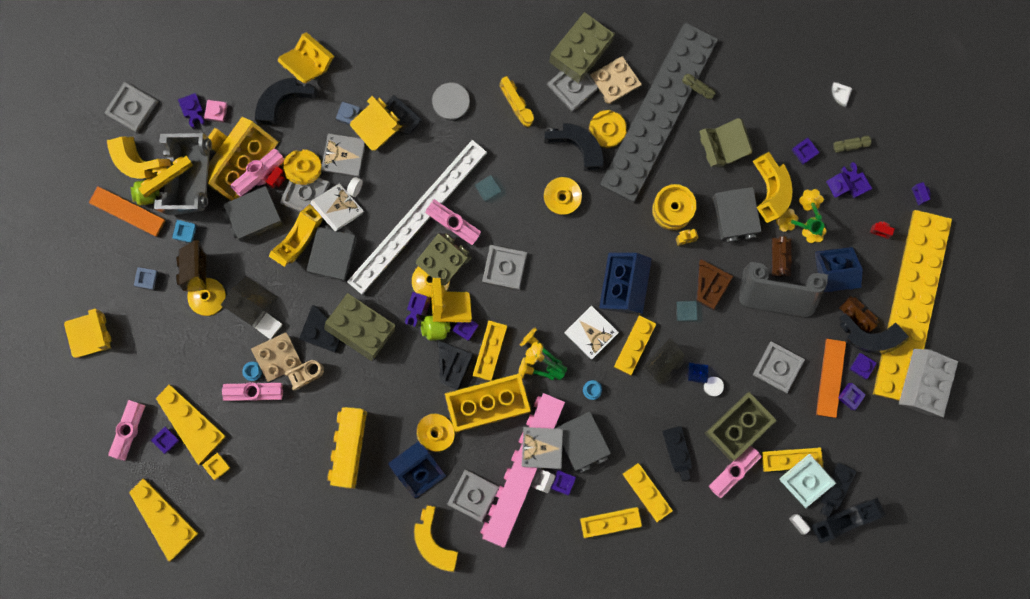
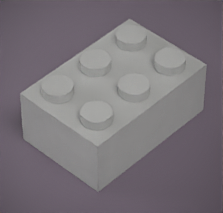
M913 349L899 405L928 416L944 417L958 361L929 349Z

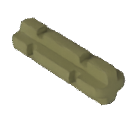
M691 74L684 75L682 79L684 84L689 85L690 88L699 94H703L707 99L714 97L715 90L710 87L708 88L706 84L697 78L695 79Z
M864 136L861 139L858 137L844 140L843 142L837 141L833 144L834 151L837 153L843 152V150L859 149L861 146L863 148L869 147L871 139L870 136Z

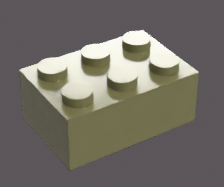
M584 12L552 51L549 63L579 84L612 43L614 33Z
M347 293L325 322L324 330L370 361H373L394 332L395 325Z
M748 392L704 434L732 462L754 443L776 419Z

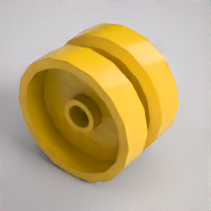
M671 184L661 189L652 205V215L655 221L667 230L684 228L691 221L696 211V199L693 193L687 187L679 184Z

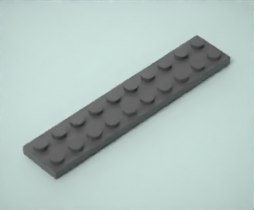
M684 22L600 187L634 203L692 91L689 85L687 86L682 82L684 75L691 74L695 79H698L718 40L717 38Z

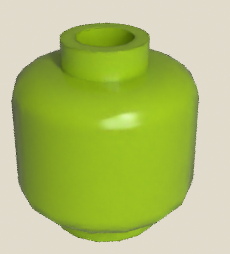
M145 180L136 181L133 187H130L133 202L140 206L155 203L156 196H160L159 189L147 198L142 195L138 188L141 187V183Z
M426 316L424 321L421 322L422 336L426 337L429 341L443 340L447 332H450L449 322H433V316Z

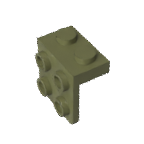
M740 118L716 129L705 128L699 131L701 135L700 140L705 147L706 158L711 167H723L753 152L744 122Z
M438 233L416 260V264L432 278H440L442 286H445L460 267L468 263L472 258L468 255L469 251L462 245H456L454 243L455 239L448 233L445 235Z

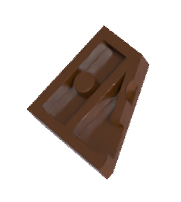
M700 259L697 302L715 310L731 283L733 276Z

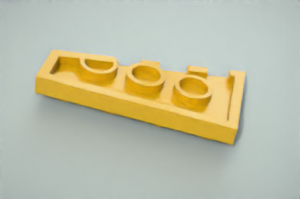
M170 384L157 396L156 400L197 464L200 465L226 436Z
M143 478L129 492L167 560L171 562L199 533L146 479Z

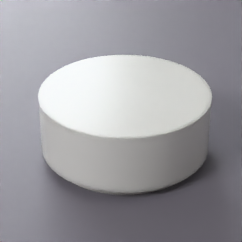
M357 177L353 178L348 185L347 193L356 197L361 190L363 180Z
M710 377L704 383V391L709 396H718L724 389L723 382L718 377Z

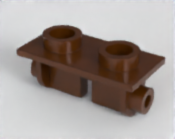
M786 236L772 238V276L791 277V239H787Z
M850 296L839 309L844 314L846 313L861 330L869 333L879 323L878 317L868 309L863 313L861 310L864 308V305L856 297Z

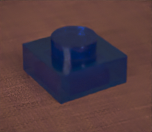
M689 363L688 381L707 383L708 365Z

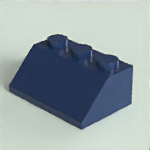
M608 253L599 308L627 314H643L652 258L640 253Z

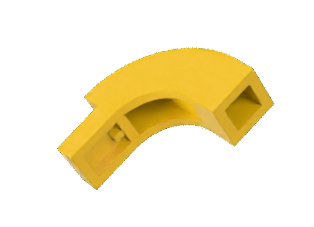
M118 137L107 140L109 153L114 164L122 173L129 177L137 179L155 178L158 171L165 167H171L170 159H155L147 162L142 160L137 153L134 137Z
M770 152L761 155L753 161L767 185L766 199L757 206V209L767 223L782 216L789 208L792 200L790 175L784 164L778 166Z
M309 204L299 213L289 234L269 254L270 258L284 267L288 263L292 264L301 255L323 220V217L312 205Z
M427 505V508L423 509L420 520L424 521L423 524L415 523L414 534L417 547L429 563L437 568L454 572L458 552L444 549L434 541L431 528L436 507Z

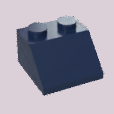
M853 247L815 251L817 272L828 275L824 292L852 290L862 287L863 269Z
M419 441L388 463L414 499L446 476L428 450Z

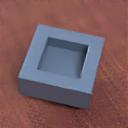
M342 101L336 120L350 125V122L359 115L361 109Z
M137 267L134 286L154 290L158 271Z

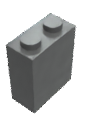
M266 186L223 204L226 209L223 211V214L227 221H231L233 226L230 228L234 238H238L241 242L283 224Z
M753 187L715 193L713 200L721 241L727 240V243L738 241V238L745 237L746 240L757 238V235L761 233V226Z
M326 225L323 228L318 227L306 270L308 274L346 283L357 240L353 232L348 230H342V232L334 231L330 226Z
M590 411L555 428L563 429L562 446L575 471L579 470L582 473L591 468L589 464L595 461L600 464L608 460L607 455L611 453Z

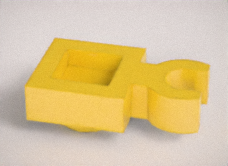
M695 229L679 232L680 235L676 238L678 246L695 242L698 239Z

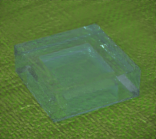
M491 175L475 184L476 189L485 202L501 192Z
M696 301L676 302L677 321L697 320Z

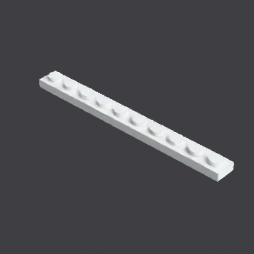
M472 140L347 282L363 295L430 219V216L425 211L433 199L443 204L487 152Z

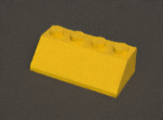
M241 117L209 162L207 185L230 201L239 198L240 196L232 189L231 184L246 172V167L250 162L260 161L279 142L253 121Z
M520 374L445 394L455 433L530 413Z
M342 407V411L338 412L337 423L340 424L339 431H335L334 442H337L336 450H332L331 461L334 463L333 469H330L328 473V481H331L330 485L356 488L367 411L364 409Z

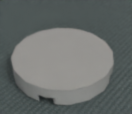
M457 83L442 84L433 94V108L437 115L445 120H456L464 116L469 109L470 100L468 92Z

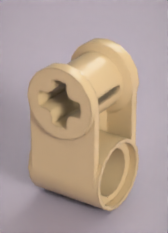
M310 360L285 372V375L289 377L293 385L292 390L295 391L320 378L324 373V367L321 363ZM316 364L318 366V371L316 374L312 375L310 373V367Z

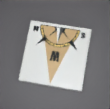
M340 184L316 197L310 203L334 231L339 230L358 218L364 212Z
M592 306L564 332L591 360L619 333Z

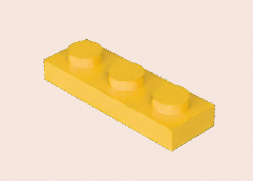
M187 156L177 158L173 162L174 165L168 169L165 167L158 171L157 176L152 180L149 178L142 182L141 187L138 188L142 195L147 198L191 168L193 164Z
M640 315L638 316L614 368L630 376L632 375L656 323Z
M488 321L473 377L492 381L507 325Z
M821 448L762 452L763 472L790 470L808 454L823 467Z
M639 463L622 474L656 522L673 511Z
M638 507L580 519L584 538L642 527Z

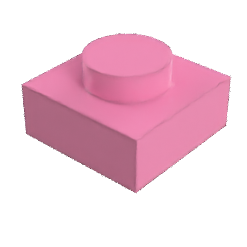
M207 100L205 120L224 122L227 103Z

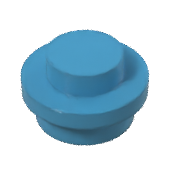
M248 362L244 365L242 373L247 380L255 381L260 378L262 370L258 363Z
M588 381L583 387V394L586 398L595 400L601 396L602 386L597 381Z

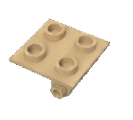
M623 57L590 74L604 95V101L606 103L609 102V104L642 85Z
M286 332L251 348L268 382L284 375L288 370L302 365L291 343V338Z

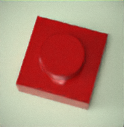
M276 166L265 182L268 186L275 189L276 186L279 187L283 183L285 173Z
M876 222L871 227L870 233L889 239L893 236L895 228L890 227V224L885 222Z

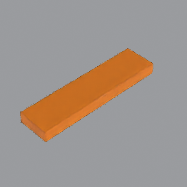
M97 186L89 201L91 205L155 237L158 236L166 221Z
M826 339L816 410V415L837 417L838 397L846 347L845 341Z

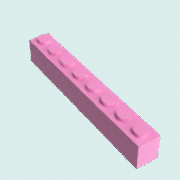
M543 393L542 397H537L534 407L537 408L534 415L530 414L526 425L530 428L554 429L565 402ZM523 433L519 440V443L522 444L520 450H515L511 459L514 462L512 469L508 468L503 478L507 480L505 486H500L496 497L499 498L497 505L492 504L488 515L492 516L489 524L485 522L481 533L484 534L483 539L501 547H505L537 470L535 467H522Z

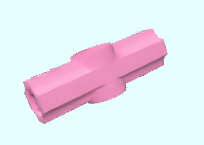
M274 148L260 161L250 162L246 167V172L231 184L232 189L241 197L254 186L265 184L269 174L273 172L276 166L279 167L284 162L283 156Z
M433 199L425 211L427 215L470 245H473L481 233L480 230L462 219L460 215L452 212L435 199ZM451 217L457 219V226L454 228L448 223Z
M282 383L223 384L222 396L223 401L282 400L283 387ZM251 387H256L257 394L254 397H250L248 394Z
M128 400L121 422L116 427V435L108 456L123 461L126 460L132 441L138 434V425L145 405ZM129 425L131 431L128 435L125 436L123 433V429L125 426Z
M749 446L708 487L715 495L722 498L744 477L745 473L761 458V455L752 446ZM733 466H736L740 471L737 477H733L730 473Z

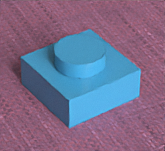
M177 220L172 239L187 243L193 242L197 225Z

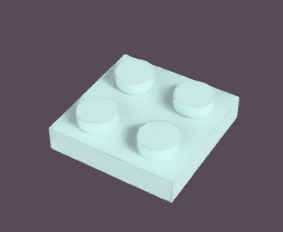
M810 454L779 478L805 508L836 484L832 477Z

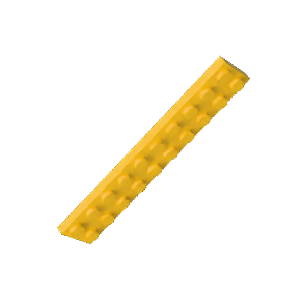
M914 210L912 213L887 327L888 329L896 322L909 336V339L899 348L882 353L873 395L900 401L913 349H924L952 222L950 218Z

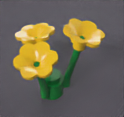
M805 190L803 196L799 198L803 209L806 211L812 209L815 217H811L806 223L798 222V216L793 209L789 208L782 216L776 219V224L780 226L781 231L793 230L796 225L804 228L802 235L806 237L807 242L813 243L823 240L826 228L821 221L822 215L819 214L818 208L824 199L820 195L819 190Z
M533 328L519 344L520 346L526 343L532 345L526 351V357L522 359L519 367L521 378L523 379L525 374H536L547 377L550 380L554 378L561 380L566 373L567 367L562 364V361L556 359L541 343H538L539 341L534 337L537 328ZM542 352H543L546 356H548L552 361L550 362L549 360H547L546 358H544V355L542 354ZM537 360L539 362L542 361L548 365L547 371L549 373L534 370L533 367L527 364L533 365Z

